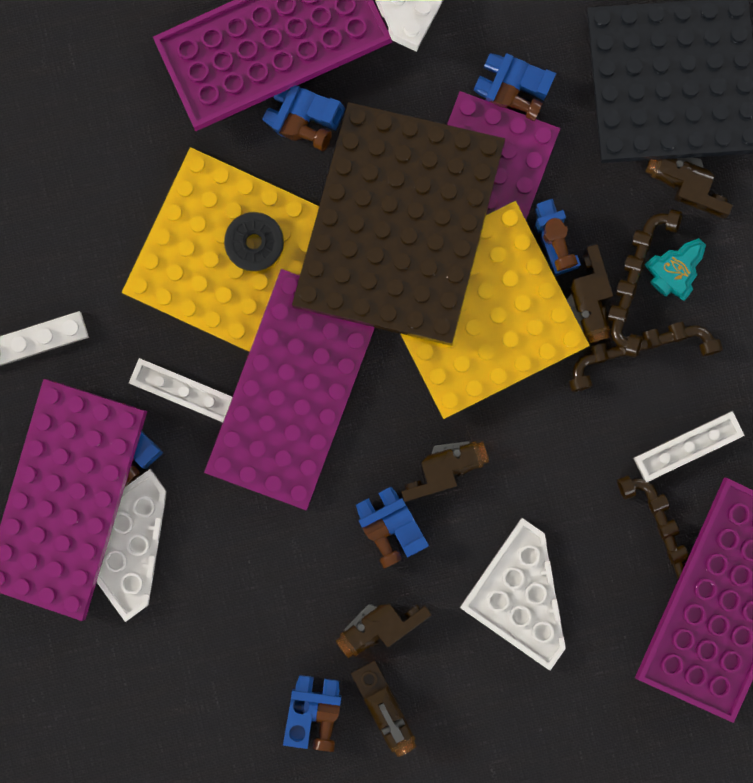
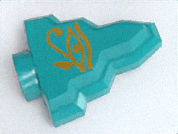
M698 238L685 243L678 251L668 250L661 257L655 255L645 266L654 276L650 281L652 286L666 297L673 293L685 301L693 290L691 283L697 276L695 267L703 258L706 244Z

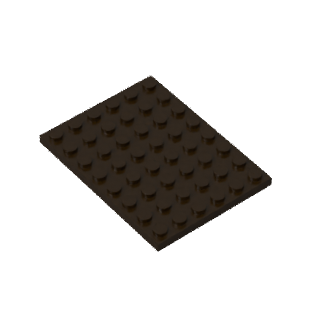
M348 102L294 295L293 308L452 346L499 168L505 138Z

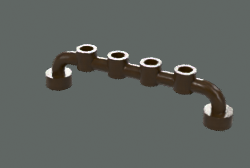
M671 209L669 214L659 213L653 215L647 220L643 231L636 230L632 245L636 246L637 250L635 256H627L624 270L629 271L627 281H619L616 295L621 296L619 306H611L608 320L613 321L612 338L618 346L626 349L625 355L637 358L642 346L643 337L631 334L629 339L623 336L622 329L628 318L629 307L636 293L637 282L644 268L645 257L652 243L654 229L660 224H666V230L677 233L682 220V211Z
M684 322L668 326L669 332L659 334L658 329L642 333L643 340L640 351L653 349L663 344L698 336L704 342L699 345L703 357L723 351L720 339L714 340L711 332L706 328L698 325L685 327ZM606 343L592 346L590 348L591 353L580 357L574 365V379L569 381L571 391L578 392L593 386L590 375L584 376L586 366L602 363L620 356H628L625 355L626 349L618 345L607 349Z
M628 475L617 479L619 491L624 499L636 496L635 490L637 489L643 490L646 493L649 508L655 516L659 534L664 540L668 550V558L674 566L678 581L685 566L684 562L687 561L689 555L685 546H677L674 536L679 535V529L673 519L668 521L664 511L669 509L666 496L664 494L658 496L654 486L644 479L631 480Z

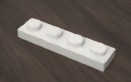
M78 311L0 336V366L89 338L82 313Z
M140 358L129 381V384L221 422L225 418L232 399L227 394Z
M733 411L634 457V461L643 479L648 482L743 437L744 434Z

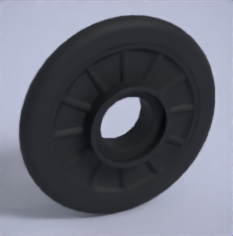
M249 212L235 218L228 226L224 238V246L229 259L236 266L247 271H260L273 265L280 257L284 245L283 233L278 223L270 216L259 212ZM252 234L259 235L262 239V243L257 249H251L246 244L247 238Z

